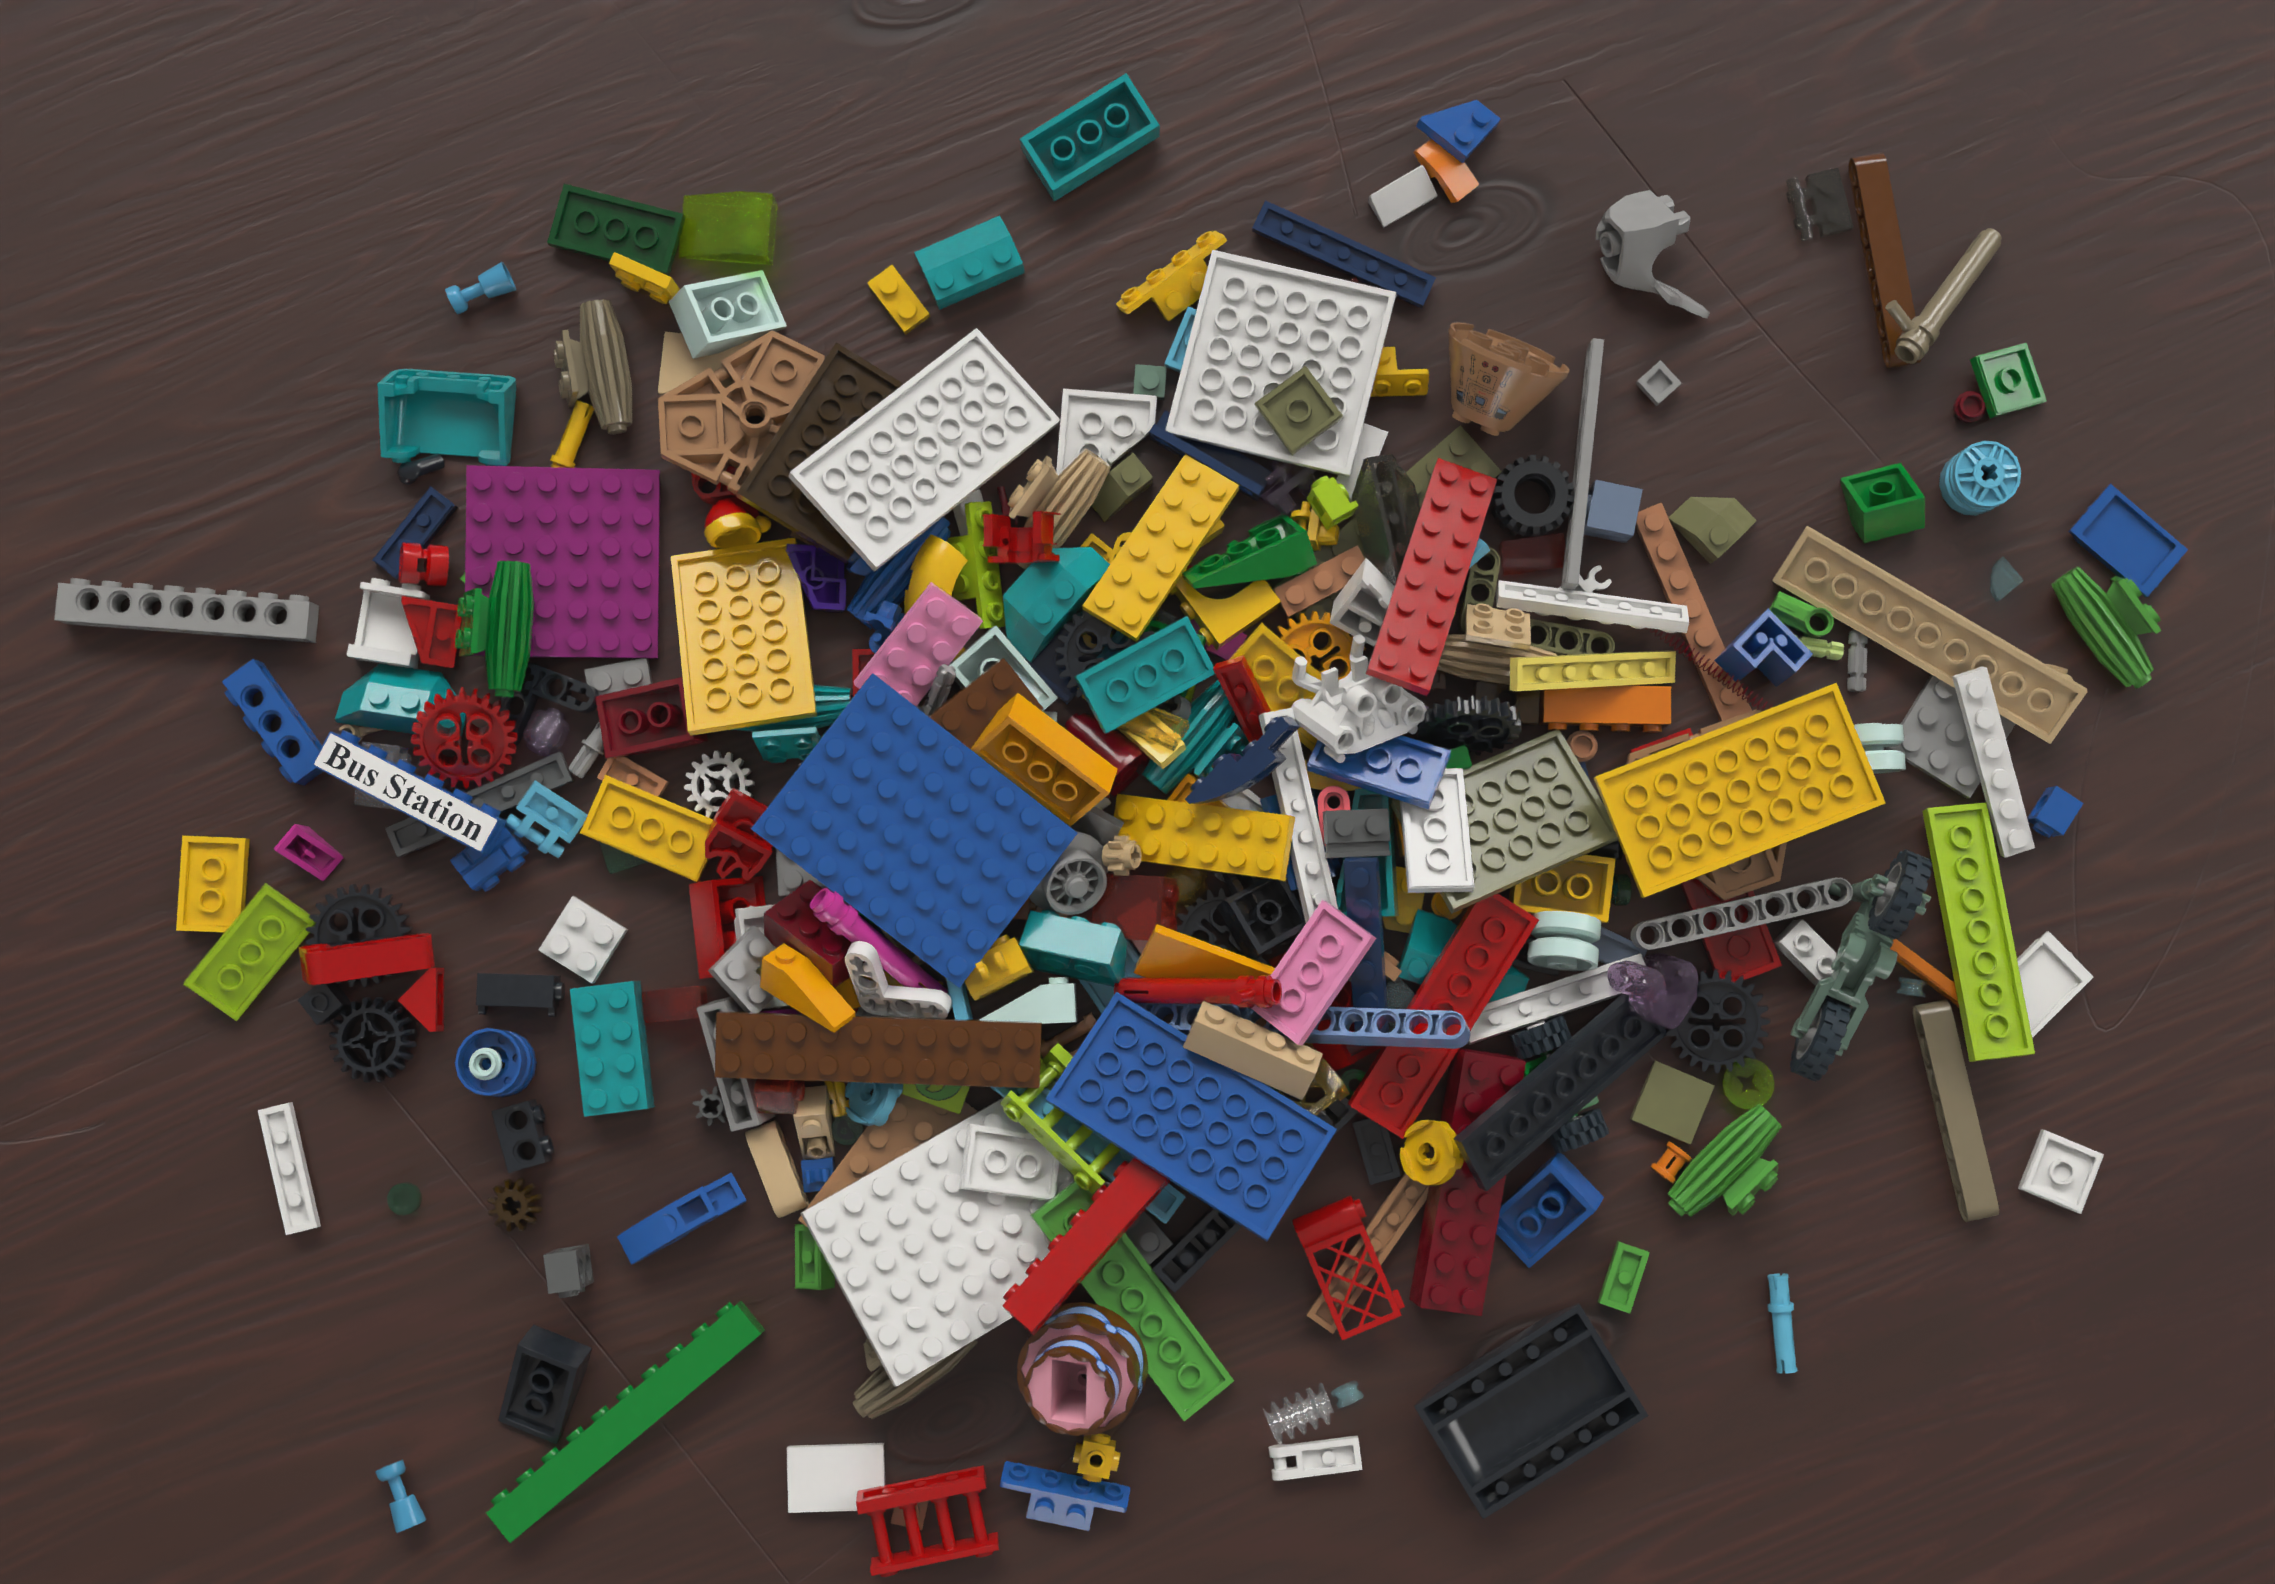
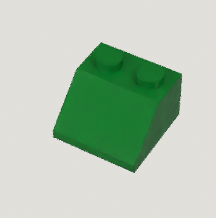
M1902 463L1840 478L1852 526L1863 543L1878 541L1890 536L1925 528V496Z

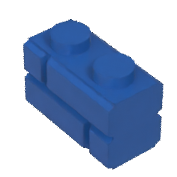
M507 825L504 826L490 855L482 854L470 847H466L450 860L472 890L480 891L483 889L486 892L500 882L499 875L507 869L513 872L526 862L523 857L529 853V850L518 836L513 834L514 830Z

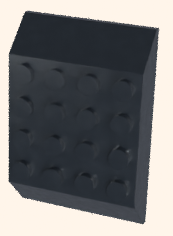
M1579 1303L1539 1320L1438 1383L1414 1405L1483 1519L1649 1416Z

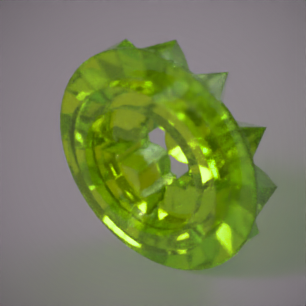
M1745 1058L1746 1065L1744 1067L1735 1061L1732 1072L1726 1069L1722 1084L1725 1096L1733 1105L1743 1109H1752L1757 1104L1764 1105L1771 1098L1774 1091V1078L1768 1066L1757 1059ZM1750 1075H1753L1752 1083L1756 1085L1755 1087L1759 1091L1747 1089L1745 1092H1742L1743 1084L1737 1076L1748 1078Z

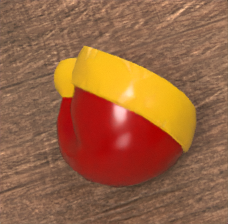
M727 497L713 504L707 514L704 524V536L711 546L719 549L755 544L759 542L761 533L767 532L771 528V521L766 516H761L757 509L741 499Z

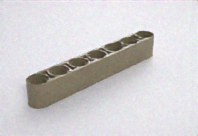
M1946 999L1913 1006L1914 1023L1960 1214L1965 1222L1999 1215L1998 1200L1952 1008Z

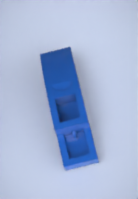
M731 1172L655 1212L618 1235L617 1238L631 1265L689 1235L695 1229L746 1203L747 1200Z

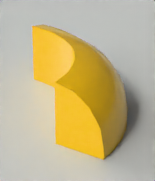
M931 534L928 536L911 565L910 570H913L909 589L905 590L904 598L905 615L930 582L952 596L956 579L968 561L951 544ZM963 647L952 661L957 659L966 649Z

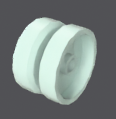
M1882 723L1854 725L1874 774L1906 770L1905 753L1898 750H1884V747L1897 746L1904 741L1903 725Z
M1543 911L1532 914L1539 919L1531 932L1538 939L1529 943L1528 962L1543 968L1564 971H1587L1598 968L1599 949L1592 945V943L1600 940L1601 920L1590 915L1567 911Z

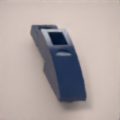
M1281 716L1280 718H1273L1265 726L1264 735L1258 741L1253 740L1243 749V757L1240 754L1233 753L1223 754L1218 757L1212 764L1213 770L1206 777L1203 776L1194 782L1190 788L1192 792L1185 800L1189 804L1214 802L1238 794L1260 782L1287 759L1278 749L1300 727L1299 724L1292 717Z

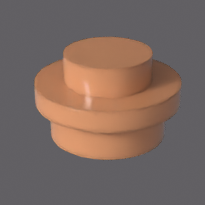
M1576 731L1566 740L1578 762H1586L1592 759L1597 752V740L1588 731Z

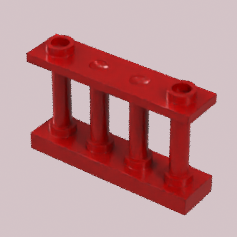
M984 1465L857 1491L856 1506L858 1515L867 1513L868 1516H871L879 1556L871 1558V1576L889 1577L897 1574L899 1570L973 1555L976 1557H986L999 1550L998 1532L989 1534L986 1532L979 1498L981 1490L986 1489ZM962 1494L967 1499L974 1537L955 1540L947 1499H949V1496ZM930 1500L935 1505L942 1543L923 1547L915 1506L919 1502ZM899 1507V1509L903 1510L911 1550L892 1553L883 1513L886 1509Z

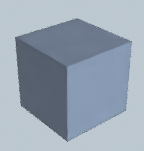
M1595 480L1588 489L1584 535L1626 543L1634 536L1643 489Z

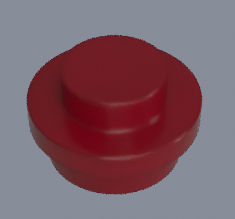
M1966 391L1956 398L1953 409L1959 420L1973 423L1983 417L1986 406L1983 397L1979 393Z

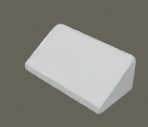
M1421 165L1371 194L1368 203L1383 228L1436 198L1437 193L1425 167Z

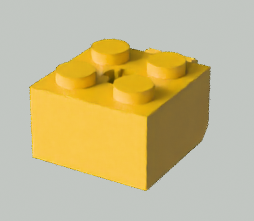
M1007 934L998 938L991 946L992 949L988 950L980 962L975 964L976 967L964 981L974 1001L980 1000L1034 972L1019 946L1018 938L1013 937L1010 939Z

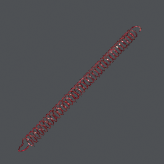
M1650 628V633L1655 632V636L1660 635V640L1665 638L1664 643L1670 642L1669 647L1674 646V650L1679 649V654H1682L1684 652L1683 656H1689V661L1694 659L1693 664H1697L1699 662L1698 668L1703 667V671L1708 670V675H1711L1713 673V679L1718 677V682H1721L1723 680V686L1728 684L1727 689L1732 688V693L1738 690L1737 696L1742 695V700L1747 698V703L1752 702V707L1757 705V711L1762 709L1761 712H1763L1765 706L1768 703V701H1766L1764 705L1758 709L1761 701L1763 700V697L1755 705H1753V703L1757 698L1758 694H1756V696L1748 702L1751 694L1753 693V690L1745 698H1743L1749 687H1747L1742 693L1738 695L1744 683H1742L1735 691H1733L1739 679L1731 687H1729V684L1734 678V676H1732L1730 680L1724 684V681L1728 676L1729 672L1721 680H1719L1722 672L1724 671V669H1722V671L1714 677L1717 669L1719 668V665L1710 674L1709 672L1714 662L1706 670H1704L1710 658H1708L1707 661L1699 667L1702 659L1705 656L1703 655L1695 663V660L1700 651L1692 659H1690L1693 651L1695 650V648H1693V650L1685 656V653L1688 650L1690 644L1682 652H1680L1682 646L1686 641H1684L1677 649H1675L1681 637H1679V639L1671 645V642L1676 634H1674L1672 638L1666 642L1669 633H1667L1663 638H1661L1664 631H1661L1658 635H1656L1658 629H1655L1651 632L1652 628Z

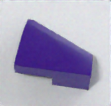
M786 544V552L812 609L831 613H842L845 611L846 579H844V563L821 548H816L815 545Z

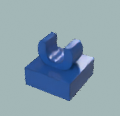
M834 1157L801 1160L804 1193L820 1191L835 1171Z

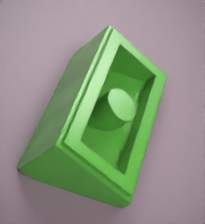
M795 1224V1289L823 1290L834 1288L835 1276L809 1228L804 1224Z

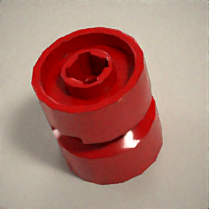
M401 543L399 583L418 585L421 580H424L428 586H446L449 568L448 546L429 545L427 549H423L421 544ZM418 558H424V571L417 570Z

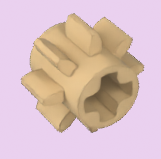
M1115 835L1114 841H1108L1104 845L1102 861L1104 866L1108 867V871H1114V875L1129 876V870H1135L1140 865L1142 854L1139 845L1135 844V840H1130L1129 836Z

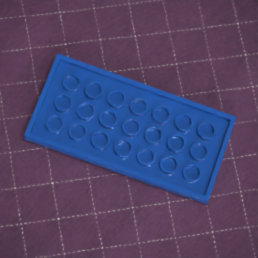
M1116 992L1046 1097V1102L1267 1242L1337 1129L1264 1083L1183 1048L1187 1035Z

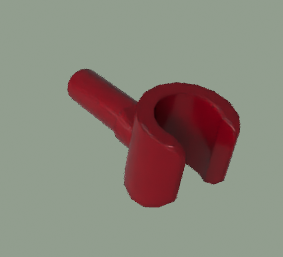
M1004 486L997 487L1002 515H1009L1010 506L1008 505ZM1017 516L1015 517V524H1016V526L1018 525V517H1017Z

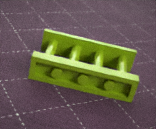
M1057 1043L1043 1058L1047 1069L1040 1075V1088H1027L1019 1097L1011 1090L1000 1104L1004 1107L1005 1114L1012 1121L1019 1122L1074 1175V1181L1079 1187L1089 1190L1093 1194L1105 1182L1098 1174L1121 1149L1109 1143L1088 1165L1075 1151L1093 1133L1092 1130L1082 1125L1064 1142L1052 1128L1065 1113L1054 1107L1041 1119L1028 1107L1055 1078H1060L1073 1058Z

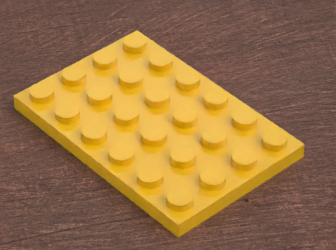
M796 538L671 556L687 727L690 736L817 717L803 588L786 552V544H797Z

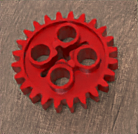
M464 687L460 688L458 696H455L451 689H447L446 699H443L439 694H435L434 704L426 701L423 707L425 712H417L416 719L419 722H413L411 731L416 734L412 735L411 743L417 745L414 747L413 755H423L419 760V766L429 764L428 774L433 775L438 772L440 773L439 779L442 781L447 777L451 778V787H455L458 780L463 781L465 789H468L470 780H474L478 787H481L482 777H486L487 780L493 782L494 771L502 775L505 769L503 764L511 765L512 756L510 754L516 753V745L513 742L517 741L518 734L511 732L515 729V721H506L509 718L510 711L504 710L499 712L501 701L498 700L493 704L489 703L490 693L484 695L482 699L478 698V690L476 688L472 691L471 696L466 695ZM462 712L466 714L467 722L466 738L469 740L467 747L468 763H464L462 759L463 738L460 736L462 728L460 713ZM448 719L453 721L455 726L447 728L442 726L439 721ZM475 719H483L488 723V725L485 727H477L472 723V721ZM445 749H451L455 751L457 755L454 757H446L441 753V751ZM485 749L489 752V755L484 757L478 756L474 753V750Z

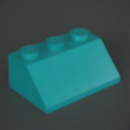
M1000 215L914 252L939 310L1025 273L1021 257Z
M1030 910L1019 946L1033 970L1112 987L1125 977L1127 940L1118 926L1103 922L1101 925L1090 923L1087 919L1079 916H1072L1071 919L1060 917L1057 913L1050 910H1042V912Z

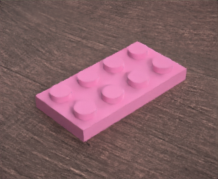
M930 582L853 681L854 685L860 689L873 673L914 706H917L930 690L935 677H937L936 674L942 664L948 666L981 625L983 622L982 618Z
M1322 900L1271 974V977L1278 979L1282 986L1280 1003L1273 1005L1271 1008H1259L1257 1005H1254L1251 1009L1297 1045L1303 1046L1376 938L1330 903Z

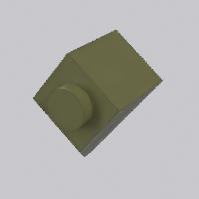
M1132 453L1108 473L1091 507L1105 523L1153 484V476L1136 455Z

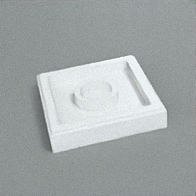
M2041 1129L2018 1189L2081 1214L2104 1154Z

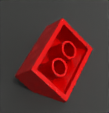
M763 876L752 877L749 881H746L744 878H731L689 884L699 979L714 978L708 970L736 942L735 909L748 908L749 906H766Z

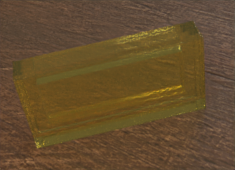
M1154 707L1119 726V729L1174 751L1190 725L1188 720Z

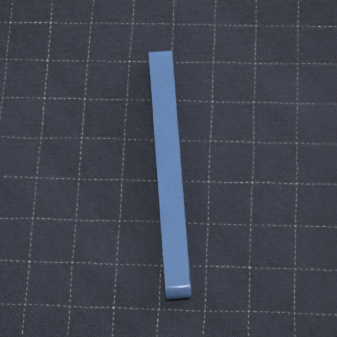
M1135 1003L1161 1020L1168 1014H1174L1173 1020L1169 1025L1185 1035H1188L1193 1020L1201 1004ZM1212 1004L1253 1023L1263 1018L1251 1008H1240L1237 1005ZM1329 1007L1305 1043L1456 1049L1467 1044L1470 1039V1029L1463 1016L1455 1011ZM1331 1020L1328 1029L1323 1031L1317 1030L1321 1021ZM1268 1021L1265 1024V1026H1263L1266 1029H1269L1273 1032L1279 1033L1282 1036L1287 1037L1281 1031L1275 1028L1272 1024H1270ZM1363 1021V1026L1357 1032L1349 1031L1353 1022ZM1387 1022L1396 1023L1393 1031L1389 1033L1381 1032L1383 1025ZM1420 1023L1428 1024V1028L1424 1033H1413L1416 1025ZM1453 1024L1461 1025V1029L1457 1034L1452 1036L1446 1035V1030L1449 1026Z

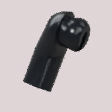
M438 453L423 459L402 463L397 470L399 480L406 485L413 484L417 477L443 469L445 467L444 460Z

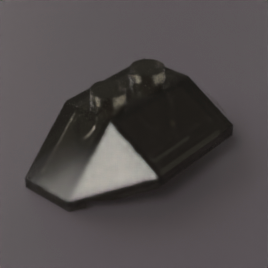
M1392 454L1367 457L1363 460L1351 497L1352 502L1356 500L1359 505L1355 511L1365 558L1392 583H1396L1420 511L1415 484L1396 463V459Z

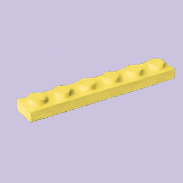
M1676 651L1510 658V690L1531 691L1675 683Z

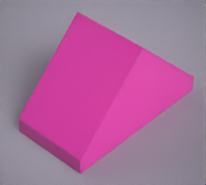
M294 824L274 847L276 852L322 881L329 876L344 858L342 854L309 826Z

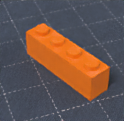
M1624 685L1540 690L1539 725H1548V730L1550 731L1556 729L1565 731L1567 730V725L1579 726V731H1599V726H1611L1612 732H1630V727H1643V732L1647 733L1662 732V727L1671 725V686Z

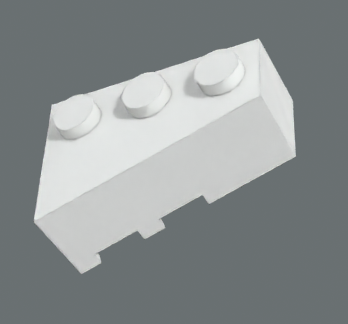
M1365 558L1335 598L1330 624L1353 636L1357 634L1363 635L1366 639L1365 642L1374 647L1394 585L1367 558Z

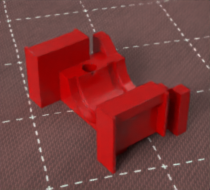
M1033 511V527H1011L1010 516L982 515L984 516V545L982 546L997 548V556H988V563L1017 564L1060 561V555L1052 553V545H1057V543H1053L1054 515H1061V513Z

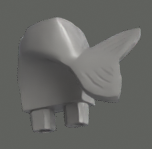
M1651 190L1624 196L1604 213L1596 229V240L1600 239V247L1605 255L1600 260L1610 279L1614 283L1626 288L1659 294L1667 303L1682 307L1691 313L1707 319L1710 312L1678 289L1656 280L1652 274V265L1657 255L1663 249L1675 244L1676 235L1688 232L1690 216L1685 211L1673 213L1675 206L1673 200L1668 195L1657 197Z

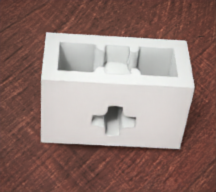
M1803 919L1793 920L1773 940L1774 945L1815 986L1819 980L1832 976L1834 970H1831L1833 960L1837 958V953Z

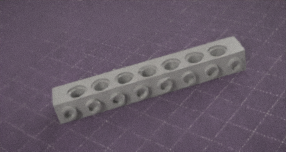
M71 578L70 583H58L54 620L65 624L316 643L319 605L310 602L308 596L290 595L289 600L278 599L277 594L259 592L257 598L246 597L247 592L227 590V595L215 594L216 590L209 588H196L195 593L184 592V587L165 585L164 590H153V585L144 583H133V588H124L122 583L115 581H102V585L97 586L90 585V580ZM94 596H98L99 603L95 609L91 610L90 601ZM129 598L130 607L122 613L121 603L124 599ZM160 600L161 610L153 615L152 606L156 601ZM191 602L193 611L188 617H184L183 608ZM219 605H223L224 614L220 619L216 620L214 611ZM254 607L256 615L252 621L247 622L245 614L249 608ZM285 609L287 611V619L284 623L278 625L276 621L277 614Z

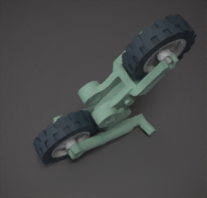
M1904 849L1903 852L1900 851L1897 858L1893 859L1890 869L1886 870L1884 876L1876 873L1873 878L1851 885L1853 888L1851 900L1862 903L1842 934L1837 958L1833 960L1831 970H1834L1832 976L1818 981L1803 1012L1792 1027L1791 1035L1796 1037V1041L1794 1044L1795 1049L1791 1054V1072L1814 1082L1816 1080L1819 1081L1822 1078V1074L1825 1075L1828 1071L1829 1064L1833 1063L1835 1054L1842 1056L1843 1050L1848 1049L1849 1042L1869 1007L1865 997L1868 987L1873 984L1876 976L1886 980L1896 964L1898 954L1890 949L1893 945V939L1895 940L1896 937L1899 938L1902 931L1907 929L1909 921L1914 918L1916 913L1924 915L1926 912L1925 905L1931 899V896L1924 894L1928 886L1927 880L1931 875L1930 868L1932 863L1930 859ZM1833 883L1829 887L1828 894L1840 897L1841 890L1839 886Z

